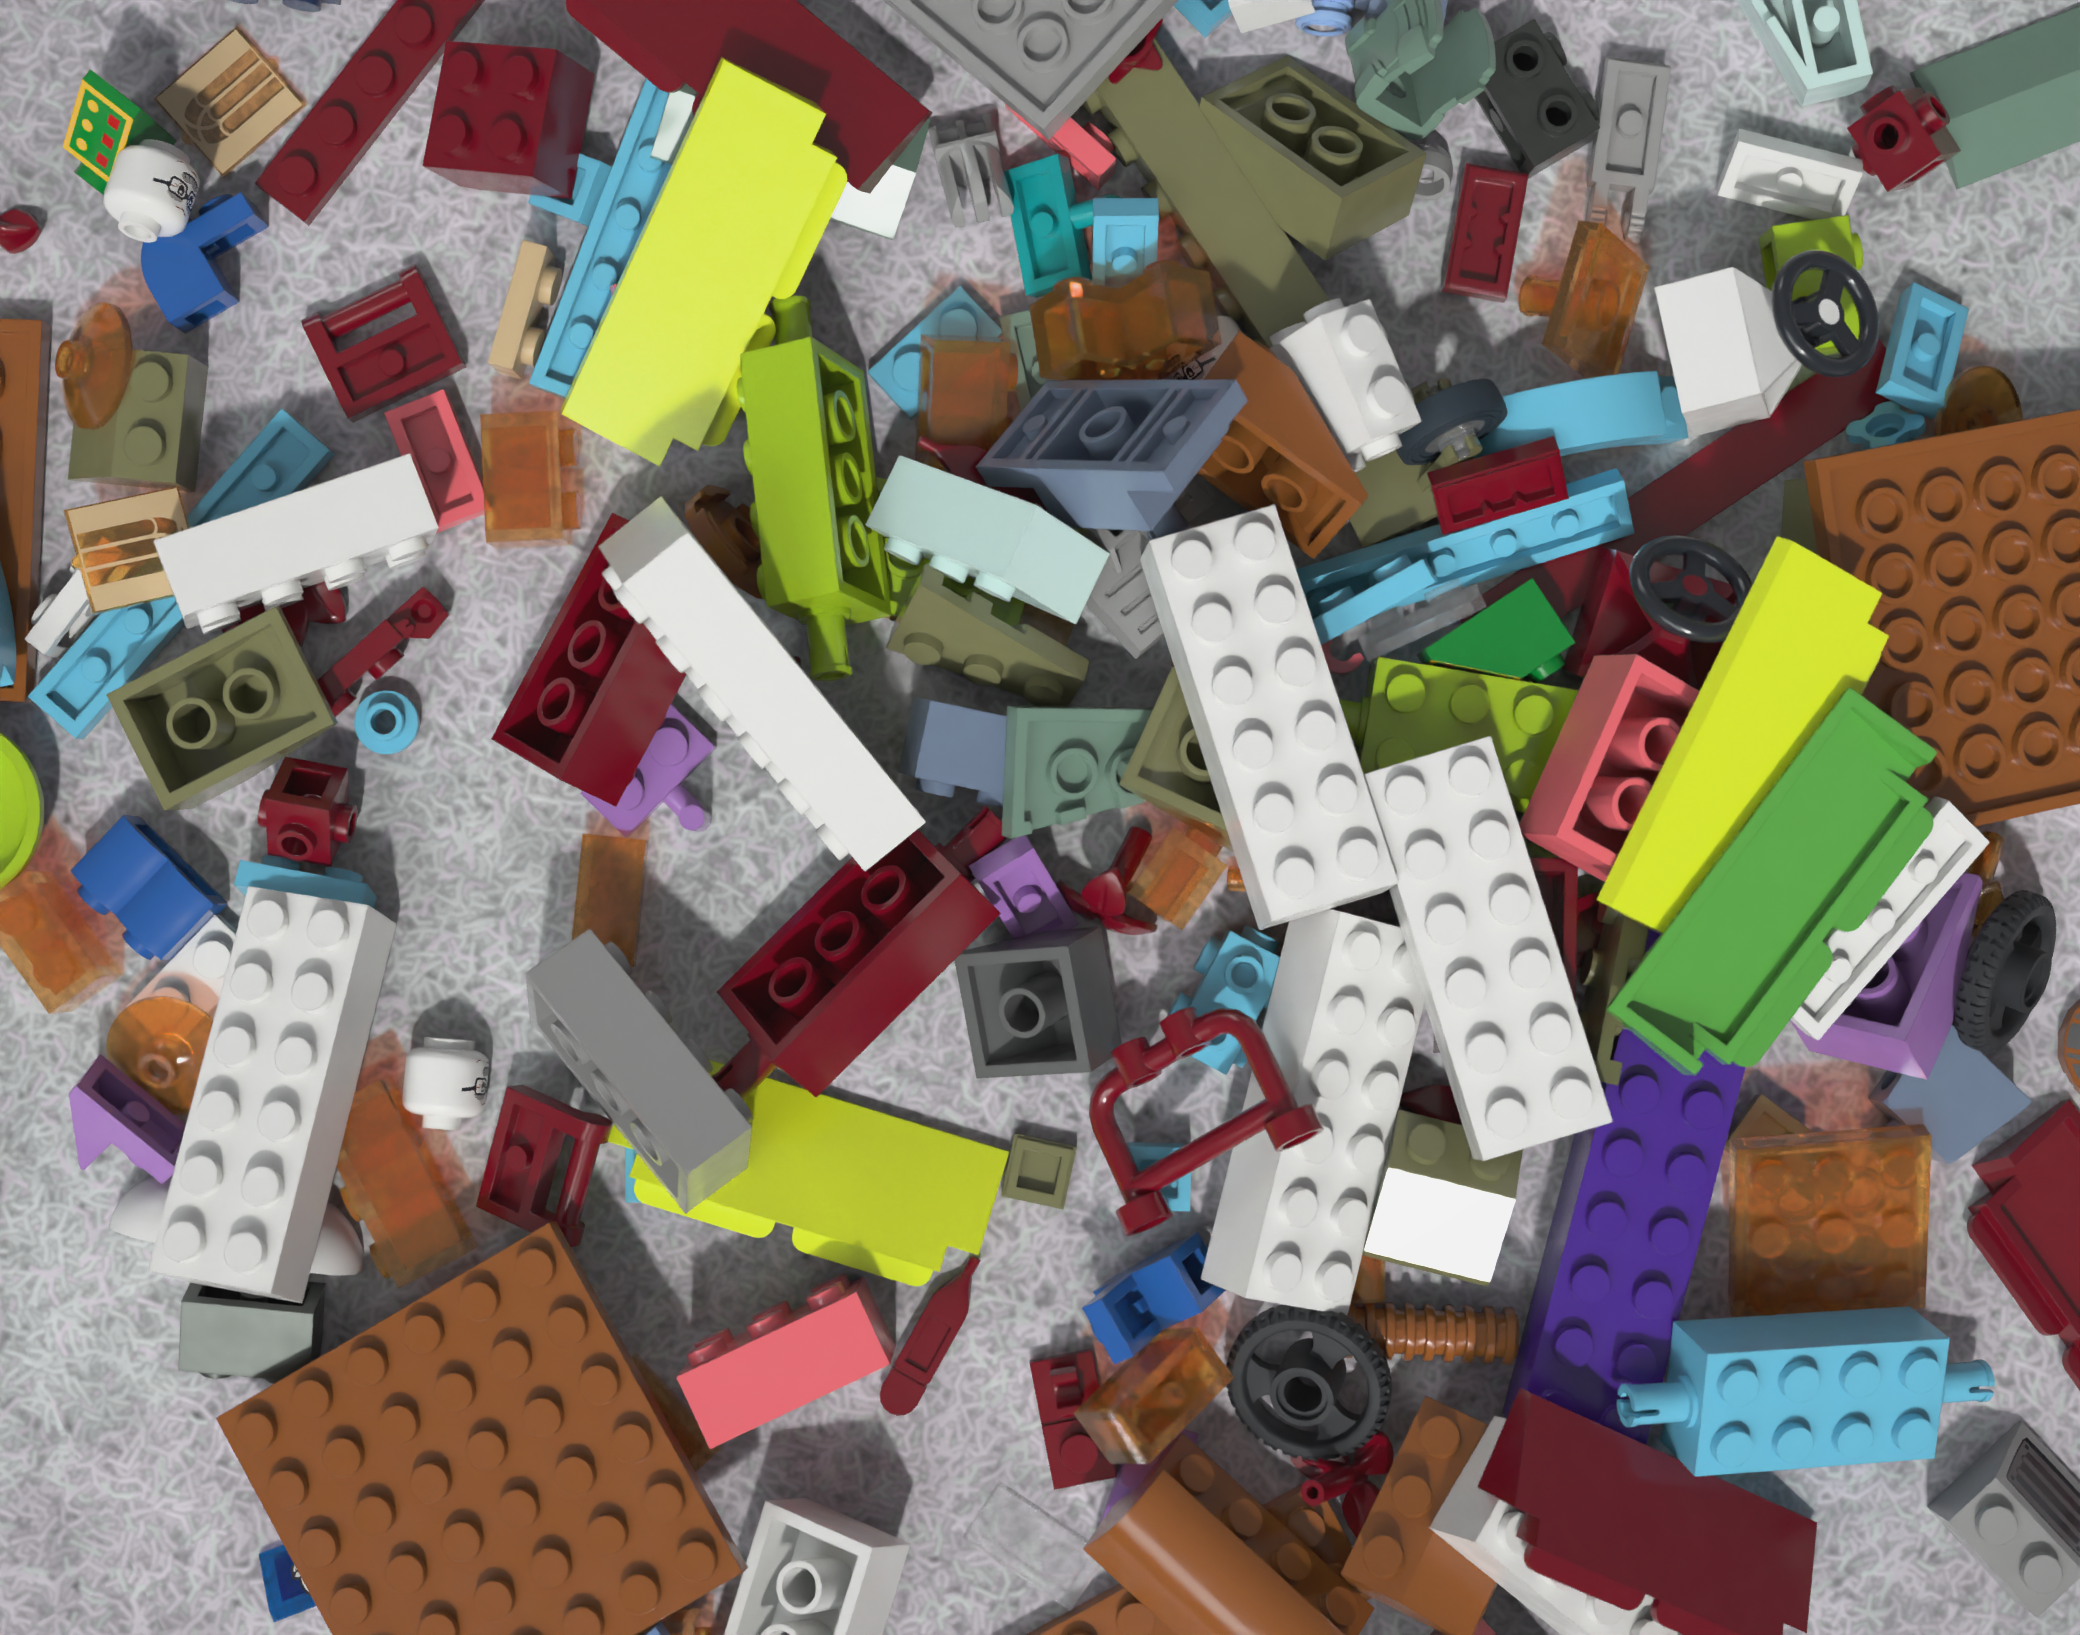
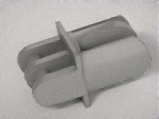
M990 112L982 114L983 121L964 125L963 119L955 121L956 127L937 131L936 125L928 127L941 185L944 189L951 221L955 228L965 226L958 186H968L977 223L990 221L983 182L991 177L1002 217L1012 215L1014 211L1011 193L1000 156L997 134L994 130Z

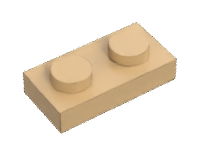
M522 240L488 364L500 374L523 379L526 365L535 367L544 345L545 331L544 329L537 328L543 305H554L562 281V269L555 267L557 259L547 246Z

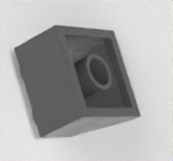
M1101 927L1042 931L964 950L954 960L976 1079L1092 1072L1111 1059V1051L1122 1044Z

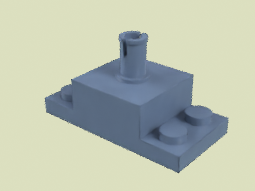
M1047 380L977 464L976 468L988 486L1033 488L1049 514L1069 527L1146 531L1148 539L1153 540L1187 530L1188 522L1179 512L1174 502L1222 442L1221 438L1229 430L1231 421L1248 400L1237 380Z

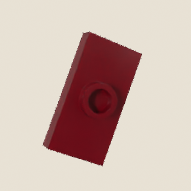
M1469 163L1465 164L1461 177L1441 292L1501 303L1505 302L1508 295L1529 174Z
M1554 436L1427 472L1438 522L1443 535L1569 499L1560 450Z

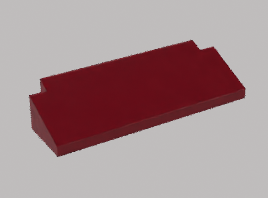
M566 0L565 2L568 13L658 89L667 93H675L682 89L685 83L698 93L692 105L694 116L721 57L815 102L826 115L813 142L832 151L837 157L836 162L846 171L847 182L856 190L870 194L933 113L798 0Z
M2067 1099L2055 1105L1971 1165L1990 1192L1968 1207L1972 1215L1967 1221V1232L2034 1328L2044 1336L2058 1334L2067 1348L2062 1355V1364L2080 1391V1113L2071 1100Z
M1522 1388L1519 1389L1477 1487L1505 1503L1526 1512L1516 1537L1528 1543L1524 1551V1562L1530 1570L1626 1611L1639 1607L1645 1595H1649L1654 1598L1650 1609L1653 1620L1683 1635H1783L1784 1624L1807 1633L1817 1532L1816 1521L1717 1476L1695 1477L1679 1459Z

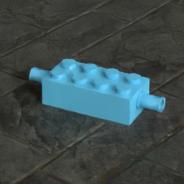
M1910 1306L1673 1321L1667 1382L1637 1385L1627 1383L1620 1385L1617 1394L1620 1397H1629V1400L1618 1399L1617 1410L1621 1422L1627 1428L1637 1425L1663 1423L1661 1442L1695 1477L1934 1459L1941 1405L1953 1402L1990 1401L1994 1392L1991 1389H1979V1387L1995 1386V1379L1990 1365L1985 1360L1947 1363L1950 1338Z

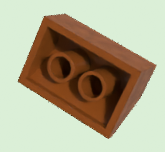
M1425 1396L1341 1571V1575L1353 1589L1446 1635H1474L1498 1583L1429 1527L1487 1430L1488 1425Z

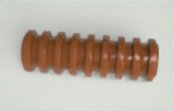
M1352 1300L1350 1302L1347 1316L1353 1318L1355 1324L1360 1323L1371 1334L1370 1338H1374L1377 1341V1344L1383 1351L1382 1355L1387 1360H1392L1394 1354H1401L1404 1361H1411L1414 1355H1421L1424 1362H1431L1434 1355L1441 1356L1443 1362L1449 1363L1453 1361L1454 1356H1461L1463 1363H1472L1474 1357H1481V1361L1484 1364H1492L1494 1358H1501V1362L1504 1365H1512L1518 1355L1519 1319L1512 1307L1505 1306L1501 1313H1495L1492 1306H1484L1481 1312H1475L1472 1305H1464L1462 1311H1455L1452 1304H1444L1442 1310H1435L1434 1305L1431 1303H1424L1422 1309H1415L1413 1303L1405 1302L1402 1309L1394 1307L1392 1302H1384L1382 1308H1375L1372 1301H1364L1362 1307H1355Z

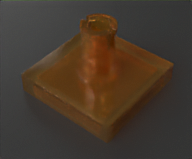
M1578 220L1561 280L1540 278L1537 275L1527 276L1519 291V310L1525 316L1532 317L1535 315L1549 318L1542 345L1582 377L1588 379L1616 375L1621 366L1650 267L1604 224Z

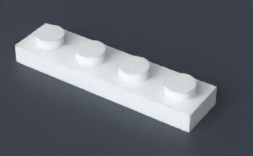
M1935 796L1925 807L1932 815L1934 821L1931 833L1862 925L1851 932H1841L1832 927L1822 942L1832 952V964L1791 1018V1021L1806 1035L1817 1041L1824 1035L1990 843L1950 801Z

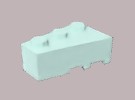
M1736 0L1801 107L1865 91L1873 71L1857 0Z
M900 455L866 523V526L888 539L883 549L904 561L919 566L922 557L931 560L929 566L945 574L947 578L963 584L966 577H970L975 580L974 585L999 599L1010 602L1013 596L1074 624L1077 623L1110 555L1035 504Z

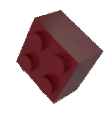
M446 41L422 166L460 187L572 199L578 158L581 152L595 74L557 49Z

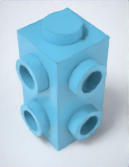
M1247 925L1240 936L1229 930L1226 931L1222 940L1210 936L1193 970L1203 974L1191 997L1180 992L1167 1016L1188 1007H1195L1199 1017L1219 1008L1240 1010L1256 1021L1262 1008H1268L1280 957L1274 954L1279 942ZM1230 1034L1219 1035L1211 1040V1044L1207 1048L1191 1055V1057L1225 1075L1229 1072L1232 1064L1243 1068L1247 1062L1240 1044Z

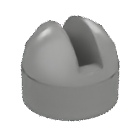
M1425 144L1418 145V148L1427 153L1423 169L1433 170L1434 177L1421 178L1420 175V179L1430 181V183L1423 184L1418 182L1414 198L1421 200L1441 198L1447 194L1451 186L1453 164L1450 154L1438 145L1437 148L1425 147Z

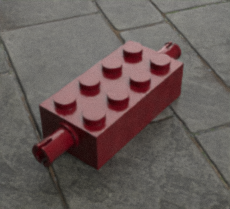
M983 805L980 811L945 846L940 842L935 846L917 829L866 871L851 857L717 991V994L748 1031L747 1036L750 1039L716 1074L711 1076L723 1092L731 1088L744 1101L778 1067L813 1096L818 1097L1001 914L972 884L976 878L972 875V871L969 868V865L996 850L1007 839V837L1002 836V821L991 810Z

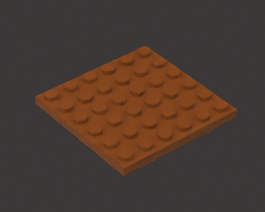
M2080 409L1803 461L1818 556L1882 593L1868 624L1889 635V638L1862 696L1938 752L1930 763L1916 768L1906 781L1907 784L1928 798L1923 807L1925 808L1935 796L1950 801L1976 827L2080 804Z
M557 1221L550 1222L216 1418L332 1635H635L742 1574L748 1568Z

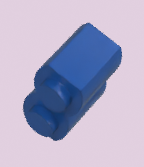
M123 815L70 870L82 884L77 889L79 896L98 913L107 915L111 911L126 928L122 933L123 939L134 951L148 960H151L154 956L160 960L173 959L214 915H219L228 905L225 899L139 816Z

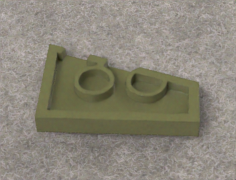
M1599 902L1597 919L1598 922L1604 923L1598 947H1590L1583 961L1580 980L1581 984L1587 985L1581 1009L1578 1010L1600 1082L1618 1086L1623 1063L1610 1060L1614 1036H1618L1622 1029L1626 1030L1628 1028L1607 1012L1605 1008L1625 983L1627 972L1632 973L1643 959L1649 928Z

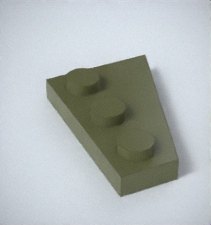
M925 564L891 629L887 649L904 654L915 663L935 665L963 675L974 684L994 686L1023 696L1027 701L1036 706H1069L1085 682L1089 665L1088 659L1029 624L1010 626L991 615L992 602L975 592H972L964 599L942 586L945 574Z

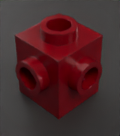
M1894 85L1885 88L1861 105L1860 109L1864 116L1847 128L1856 142L1852 145L1855 158L1863 161V169L1869 175H1877L1887 192L1910 187L1961 151L1946 128V125L1950 123V118L1944 105L1933 93L1929 91L1924 93L1921 87L1897 91Z
M284 757L270 789H266L262 795L258 810L259 827L266 828L268 855L331 867L341 842H351L357 824V806L349 804L348 768Z

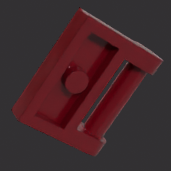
M416 264L398 272L399 280L325 316H322L320 312H316L301 320L304 331L347 419L353 423L467 368L433 299V295ZM410 302L412 303L417 315L341 352L339 351L335 339Z
M523 1084L508 1086L476 1207L530 1233L550 1222L557 1221L570 1247L579 1246L585 1229V1224L580 1219L600 1144L608 1143L613 1122L602 1115L583 1112ZM566 1133L574 1137L575 1142L556 1213H553L546 1209Z

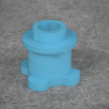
M1888 401L1875 406L1874 412L1864 419L1849 423L1846 428V434L1850 443H1861L1864 450L1915 440L1914 437H1919L1925 432L1926 424L1922 415L1909 414L1901 410L1900 404Z

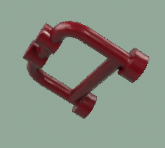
M1195 1007L1184 1008L1160 1021L1159 1024L1165 1038L1152 1046L1149 1045L1147 1038L1142 1036L1127 1041L1111 1051L1117 1067L1106 1073L1096 1083L1090 1096L1089 1118L1093 1133L1126 1203L1117 1209L1115 1213L1127 1237L1147 1231L1173 1216L1171 1208L1161 1190L1162 1188L1258 1133L1266 1130L1275 1151L1281 1152L1312 1139L1324 1130L1312 1104L1298 1106L1263 1031L1253 1018L1242 1011L1219 1008L1199 1017ZM1230 1034L1235 1037L1245 1054L1265 1099L1139 1171L1115 1119L1114 1105L1117 1098L1127 1090L1155 1079L1162 1073V1069L1177 1060L1189 1057L1207 1048L1211 1044V1040L1219 1035Z

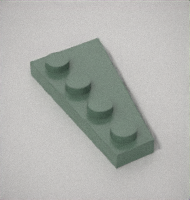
M1007 706L1002 836L1013 839L1033 833L1032 830L1053 824L1065 825L1087 819L1086 816L1113 808L1124 809L1145 803L1144 799L1120 786L1119 783L1154 707Z

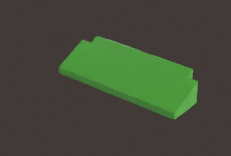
M1852 688L1846 689L1605 1010L1683 1075H1696L1704 1065L1698 1060L1704 1050L1722 1065H1730L1733 1062L1741 1067H1751L1757 1064L1830 968L1833 955L1830 948L1822 941L1832 927L1841 932H1851L1858 929L1931 833L1934 825L1933 817L1923 807L1928 798L1907 784L1906 781L1916 768L1930 763L1938 752Z

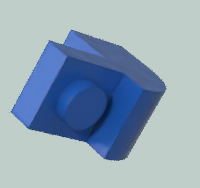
M242 192L235 196L224 194L205 203L199 209V217L191 220L189 216L183 232L172 237H157L155 242H143L141 267L145 282L168 322L185 334L240 302L215 258L269 227L258 207Z
M1198 1231L1164 1247L1109 1279L1093 1291L1095 1297L1082 1307L1091 1323L1095 1337L1103 1344L1114 1365L1136 1355L1162 1330L1203 1312L1226 1291L1201 1279L1208 1249Z

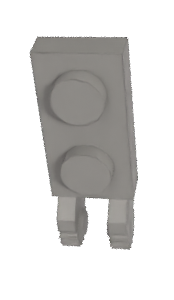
M1607 57L1605 60L1598 101L1599 119L1596 120L1600 129L1593 137L1587 187H1591L1584 236L1600 238L1607 222L1609 190L1630 193L1627 212L1622 223L1624 241L1639 243V240H1641L1648 197L1655 188L1671 65Z

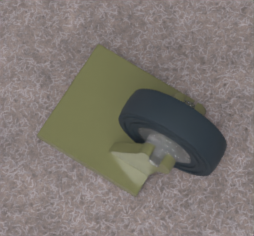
M1445 378L1438 380L1437 385L1430 388L1427 382H1423L1410 389L1422 422L1398 435L1402 443L1400 448L1371 461H1365L1367 466L1355 473L1366 490L1368 497L1349 520L1363 548L1390 540L1437 517L1427 472L1473 459L1483 449L1479 440L1496 429L1507 416L1506 404L1499 389L1492 380L1475 379L1452 386L1450 380Z

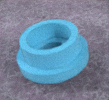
M379 691L369 695L361 702L355 714L354 727L357 737L365 747L376 753L390 755L405 750L414 742L419 731L420 719L415 705L406 696L394 691ZM390 710L396 718L395 728L388 734H381L376 728V718L381 712Z

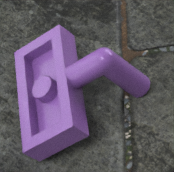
M671 703L663 724L657 729L636 769L633 780L626 787L617 806L615 807L584 791L580 794L625 838H629L663 802L679 817V822L683 828L702 832L710 826L711 814L682 783L717 747Z

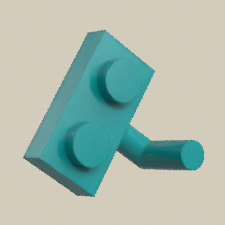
M1055 154L1006 170L1005 175L1014 205V211L1010 217L1026 295L1039 298L1091 282L1092 274L1083 228L1093 226V198L1077 203L1069 158ZM1108 193V194H1104V195H1101V196H1098V197H1095V198H1123V197L1117 196V195H1115V194Z

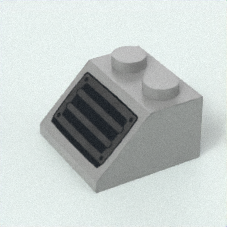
M2019 1420L1931 1502L1927 1508L2013 1601L2038 1618L2080 1578V1484L2027 1426Z

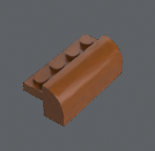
M1184 1433L1170 1441L1139 1487L1113 1505L1083 1548L1088 1555L1176 1635H1359L1375 1609Z

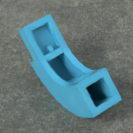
M1657 371L1624 373L1559 383L1502 396L1506 404L1507 416L1496 429L1479 440L1483 449L1473 459L1551 436L1555 437L1560 450V456L1603 448L1666 444L1687 439L1689 437L1686 420L1681 411L1674 376H1658ZM1485 421L1478 428V432L1484 427Z

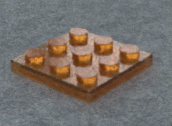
M1924 1124L1730 1138L1728 1298L1731 1317L1907 1306L1913 1309L1925 1308L1932 1135Z

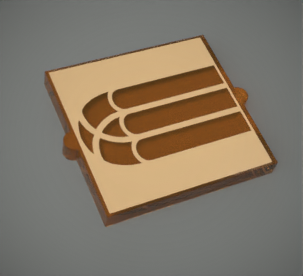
M235 27L154 98L184 132L182 134V141L187 145L194 144L222 177L227 176L307 106L277 72L279 70L278 62L274 59L266 60L238 27Z
M178 486L64 510V516L75 552L71 566L75 570H80L92 615L174 597L160 562L154 540L190 528Z

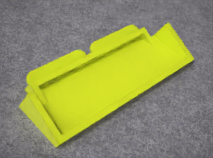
M721 57L560 408L562 415L659 467L673 438L696 451H699L702 444L716 446L726 439L741 407L737 395V381L742 377L740 354L770 346L776 333V326L772 318L764 313L772 296L778 299H786L797 290L847 184L846 171L836 162L837 157L834 153L813 142L826 115L815 102Z
M1776 537L1596 900L1641 925L1662 934L1842 693L1850 687L1862 696L1889 638V635L1868 624L1882 595L1880 591L1794 541Z
M709 1059L712 1065V1071L709 1075L716 1074L725 1064ZM767 1077L744 1100L753 1116V1121L749 1123L752 1126L748 1168L686 1214L683 1212L638 1154L629 1177L636 1179L634 1192L637 1199L644 1204L755 1238H762L770 1234L775 1223L778 1222L794 1227L792 1241L794 1246L801 1252L911 1286H922L930 1280L933 1270L940 1272L947 1246L979 1255L1009 1151L822 1093L815 1097L803 1087ZM613 1124L608 1142L633 1149Z

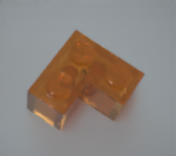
M1162 260L1151 263L1143 269V274L1119 288L1091 284L1089 279L1083 277L1067 278L1057 282L1051 292L1029 306L1040 377L1058 381L1162 380L1222 344L1209 272L1182 267L1175 260Z

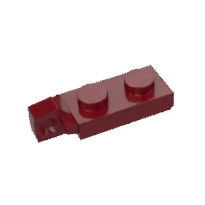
M425 586L421 587L317 680L335 718L357 699L349 689L367 672L377 681L405 656L397 647L398 644L405 638H432L450 616L444 605Z

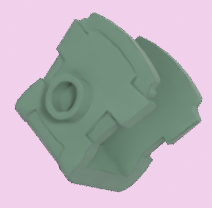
M1386 0V9L1376 19L1370 18L1367 20L1363 18L1345 37L1346 51L1351 59L1356 84L1354 93L1358 108L1408 139L1418 141L1425 138L1439 125L1445 117L1444 113L1459 103L1466 104L1483 92L1485 84L1488 83L1489 78L1495 73L1496 54L1490 25L1484 14L1476 8L1469 12L1461 9L1444 29L1440 0Z

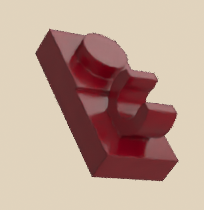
M1092 1348L1029 1360L1054 1490L1117 1478Z

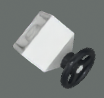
M1807 250L1792 256L1780 268L1772 291L1734 267L1654 287L1681 411L1693 436L1770 418L1802 365L1817 374L1827 377L1848 376L1859 371L1868 363L1878 342V309L1868 284L1849 262L1828 251ZM1809 270L1823 271L1818 291L1792 301L1793 288L1801 274ZM1843 286L1851 296L1858 314V340L1844 321V309L1840 303ZM1832 341L1842 357H1830L1822 354L1815 348Z

